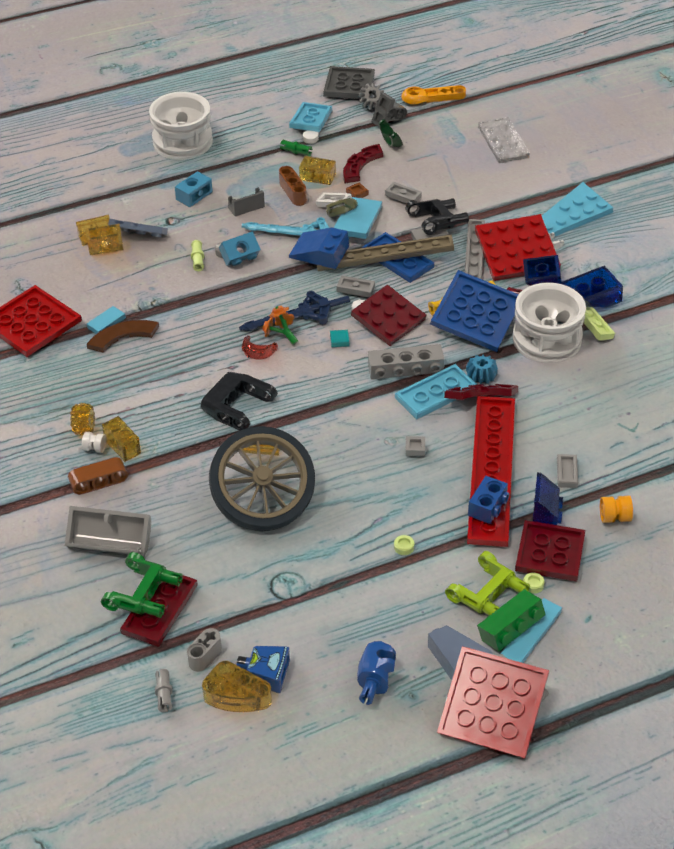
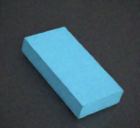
M112 306L88 322L87 328L97 334L103 329L126 318L125 313Z

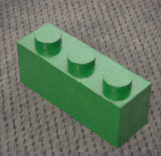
M523 589L477 625L481 640L498 652L546 615L542 599Z

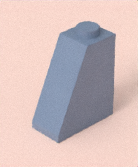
M447 625L428 633V648L451 680L453 679L462 646L493 654L491 650Z

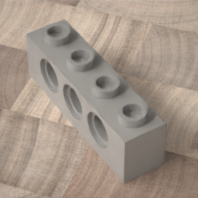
M441 344L368 351L370 378L382 379L437 373L444 369V355Z

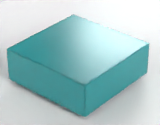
M348 330L330 331L331 347L349 346Z

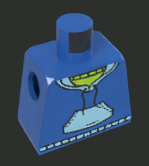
M255 646L250 658L238 656L236 668L247 670V682L249 684L281 693L290 662L289 647Z

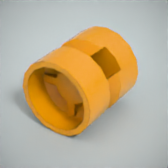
M613 496L601 497L600 517L602 523H613L616 519L619 522L632 521L633 504L631 496H618L617 499H614Z

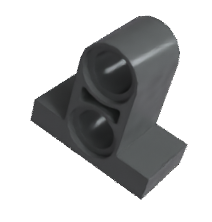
M381 93L371 122L380 127L379 122L383 119L387 123L388 121H401L406 117L407 109L395 102V99L391 96Z

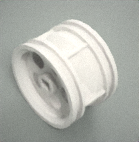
M173 92L157 98L151 104L149 114L150 122L154 127L152 132L153 147L158 154L169 159L186 160L198 157L210 149L213 143L212 129L210 127L211 113L209 102L204 97L191 92Z
M539 283L524 289L518 295L515 303L513 343L516 349L523 356L542 363L562 362L576 355L581 348L583 337L582 325L586 312V304L583 297L574 289L557 283Z

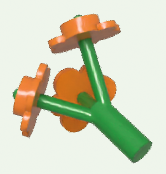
M276 306L269 315L270 319L265 321L263 325L265 337L270 335L271 330L284 334L291 344L295 345L298 340L288 328V325L293 324L294 315L286 313L289 307ZM273 318H275V325L284 328L283 330L273 327Z

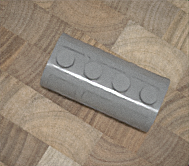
M70 506L64 546L126 554L136 552L145 556L150 541L151 516Z

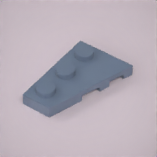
M110 218L108 223L110 226L120 227L119 231L129 232L130 229H133L137 234L145 235V232H151V236L161 237V234L167 235L168 228Z

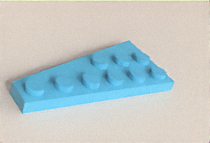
M582 182L544 213L542 218L548 233L551 234L553 232L555 236H558L613 213V207Z

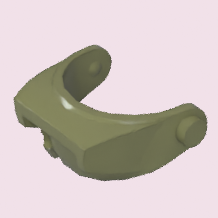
M353 198L338 200L326 205V212L329 217L337 216L356 208L358 202ZM340 204H345L344 206H340V207H336V208L332 209V207H334V206H337V205H340Z

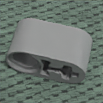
M213 628L204 630L189 645L187 656L191 670L196 672L203 671L221 653V638L218 630Z

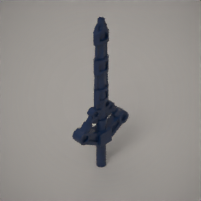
M308 291L303 303H299L298 308L288 310L286 313L293 314L294 319L303 316L305 320L310 318L318 321L321 325H325L328 322L331 307L349 303L350 298L349 296L328 300L327 297L318 295L314 291ZM270 316L256 321L245 322L239 326V330L251 331L262 327L265 321L270 319Z

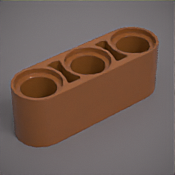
M282 166L279 169L280 186L294 205H305L307 202L305 184L292 167Z
M118 457L73 469L68 474L72 490L78 495L119 484L128 477L123 461Z

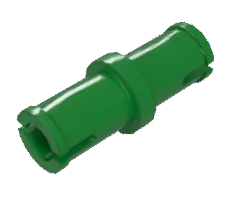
M284 139L280 143L284 145L280 146L281 150L291 151L296 155L299 153L311 156L312 154L309 151L313 150L312 146Z

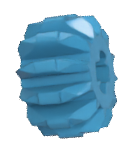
M484 354L480 357L475 355V358H470L466 365L467 376L475 383L479 382L482 384L485 382L489 384V381H494L498 373L496 360L491 359V356L484 357Z

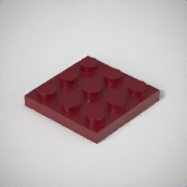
M388 284L351 311L352 317L389 346L426 320L427 316Z
M525 520L515 571L528 574L538 573L541 576L577 582L586 530Z

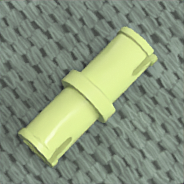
M194 240L191 243L193 269L195 271H202L204 269L202 242Z

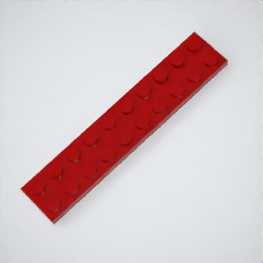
M477 396L470 499L485 476L508 483L507 492L509 493V498L506 504H502L499 516L497 518L494 517L490 524L469 516L467 544L508 547L515 398Z

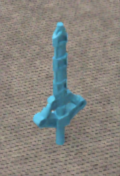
M323 217L317 218L310 225L304 224L303 227L266 225L255 222L242 223V228L249 231L258 230L301 236L303 232L316 230L315 228H319V230L329 228Z

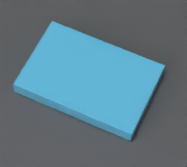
M302 102L291 119L289 128L320 132L332 112V106Z

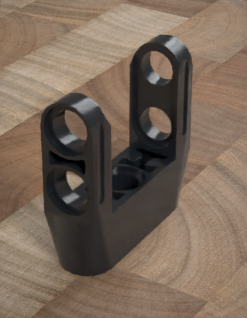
M227 372L203 397L200 407L216 421L241 431L250 426V420L243 412L230 407L238 396L244 392L264 402H271L278 393L274 386L250 375Z

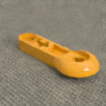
M461 85L426 89L412 86L402 92L401 99L408 104H420L425 101L426 103L460 100L466 97V88Z

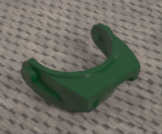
M381 120L379 126L386 143L390 148L401 147L403 142L400 136L394 132L386 120Z

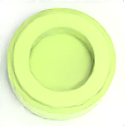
M407 535L398 536L394 540L395 552L400 555L411 554L414 551L413 538Z
M529 573L525 575L523 581L530 584L528 592L536 594L543 590L544 578L540 574Z

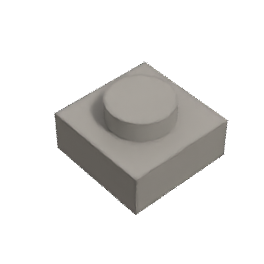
M406 436V456H425V437Z

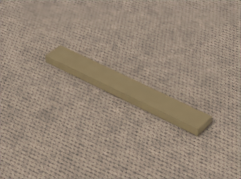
M452 234L347 250L337 268L454 251ZM317 265V270H318V271H324V270H331V269H333V268H329V267Z

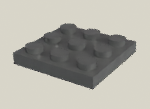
M330 66L323 97L361 99L358 96L361 93L360 90L362 87L365 88L367 83L371 87L375 76V69Z

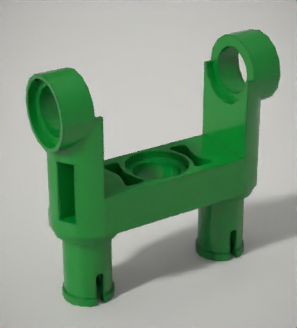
M131 552L125 559L126 565L134 570L133 572L145 576L133 596L115 591L106 592L101 599V605L110 611H116L119 608L139 615L147 613L161 618L165 611V605L151 602L150 600L162 582L179 587L183 580V574L166 570L164 565L147 561L139 553Z

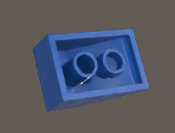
M331 227L303 232L290 252L289 258L336 269L350 246L348 231Z

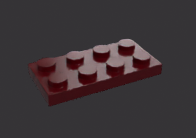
M183 575V580L179 587L166 582L160 583L150 601L165 605L162 617L158 618L147 613L139 615L131 612L120 628L121 634L159 647L198 586L197 580Z

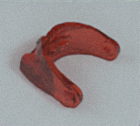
M249 335L245 336L242 343V351H244L247 358L256 360L268 358L278 349V345L275 342L270 345L253 344L250 342L251 337Z

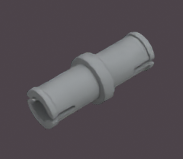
M159 669L155 673L157 684L155 694L158 697V710L160 712H168V709H172L171 694L173 693L169 681V671L167 669Z

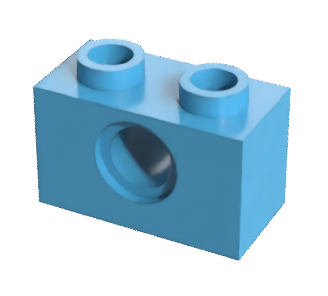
M198 171L175 186L176 200L188 207L193 206L213 192L212 179Z
M253 231L223 241L219 246L226 266L231 264L233 266L239 265L245 259H248V261L253 260L261 250ZM237 248H242L244 253H240Z

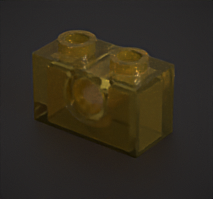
M119 224L85 229L90 255L124 250Z
M119 416L102 424L107 444L124 462L141 454L139 437Z

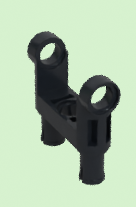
M454 198L441 201L433 199L422 202L411 200L405 206V210L410 216L418 217L429 214L433 216L424 220L421 225L422 230L427 235H432L437 230L453 228L456 224L469 222L467 212L453 215L448 210L456 208ZM413 205H417V209L414 212H410V208ZM433 223V227L426 230L427 224Z

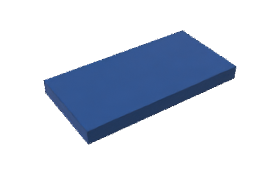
M385 232L362 246V248L399 243L401 241ZM423 255L378 262L409 283L434 268V262Z

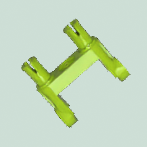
M484 551L478 557V562L484 568L483 571L492 575L493 578L477 594L461 584L457 585L454 583L445 589V594L453 603L458 604L462 602L480 614L485 613L490 616L500 608L493 604V602L506 588L510 587L519 593L523 589L529 591L530 584L519 579L514 571L497 562L496 557L491 552Z

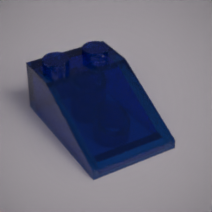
M605 265L558 283L577 291L583 297L586 307L607 308L622 302L623 285Z

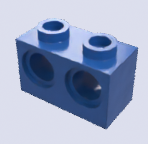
M485 476L469 501L468 516L490 524L494 517L497 518L499 516L502 504H506L508 501V483Z

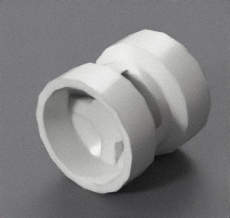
M85 432L82 438V450H95L97 453H103L106 447V435L100 433L94 435L92 432Z

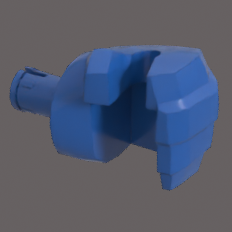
M382 641L368 643L358 664L357 681L363 688L359 700L364 704L366 698H368L366 705L372 704L375 694L387 692L388 673L394 672L396 651L391 645Z

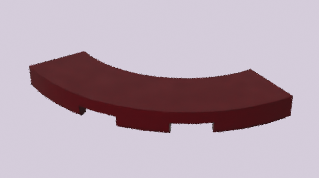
M380 144L361 149V152L354 153L347 160L343 168L344 184L360 181L361 169L367 163L383 158Z
M475 384L462 389L461 387H455L446 390L444 398L463 400L486 395L513 396L518 393V386L509 384L489 386Z

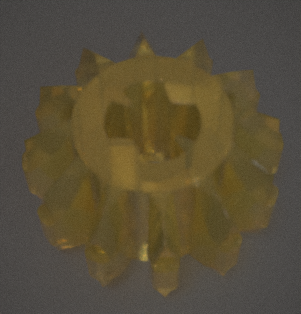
M86 403L75 404L70 412L72 432L83 436L85 432H93L95 426L93 406Z

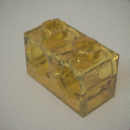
M304 156L299 166V177L302 181L331 185L336 175L335 160Z

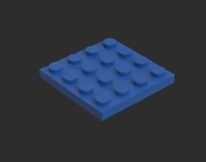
M458 270L433 315L430 325L497 352L515 317V303L519 294Z

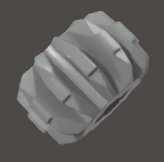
M367 83L365 88H361V93L358 95L361 98L359 102L364 103V108L368 105L369 110L372 109V106L376 109L380 94L384 93V90H379L380 85L374 87V83H372L371 87Z

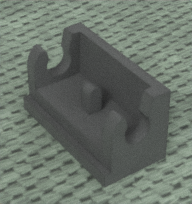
M259 187L255 188V194L237 200L232 199V196L228 197V208L235 217L265 207L264 192L260 191Z

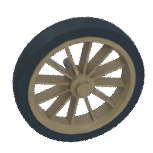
M250 427L231 435L218 448L210 465L209 486L216 506L231 522L253 531H271L292 523L307 508L314 493L315 470L308 451L289 433L272 427ZM261 444L274 447L266 466H262L259 446ZM256 445L259 467L254 465L242 450L243 448ZM277 448L289 456L274 468H268ZM239 452L253 471L229 461ZM292 460L298 472L273 475V473ZM226 467H229L250 477L224 479ZM299 478V490L274 480ZM253 482L233 497L229 495L226 485ZM272 486L295 495L294 499L286 505ZM253 487H256L247 510L235 502L236 499ZM266 488L282 509L268 513ZM257 492H262L265 513L249 511Z

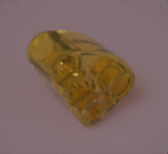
M229 661L219 662L202 682L204 701L208 705L224 711L254 712L267 709L272 704L271 685L262 678Z

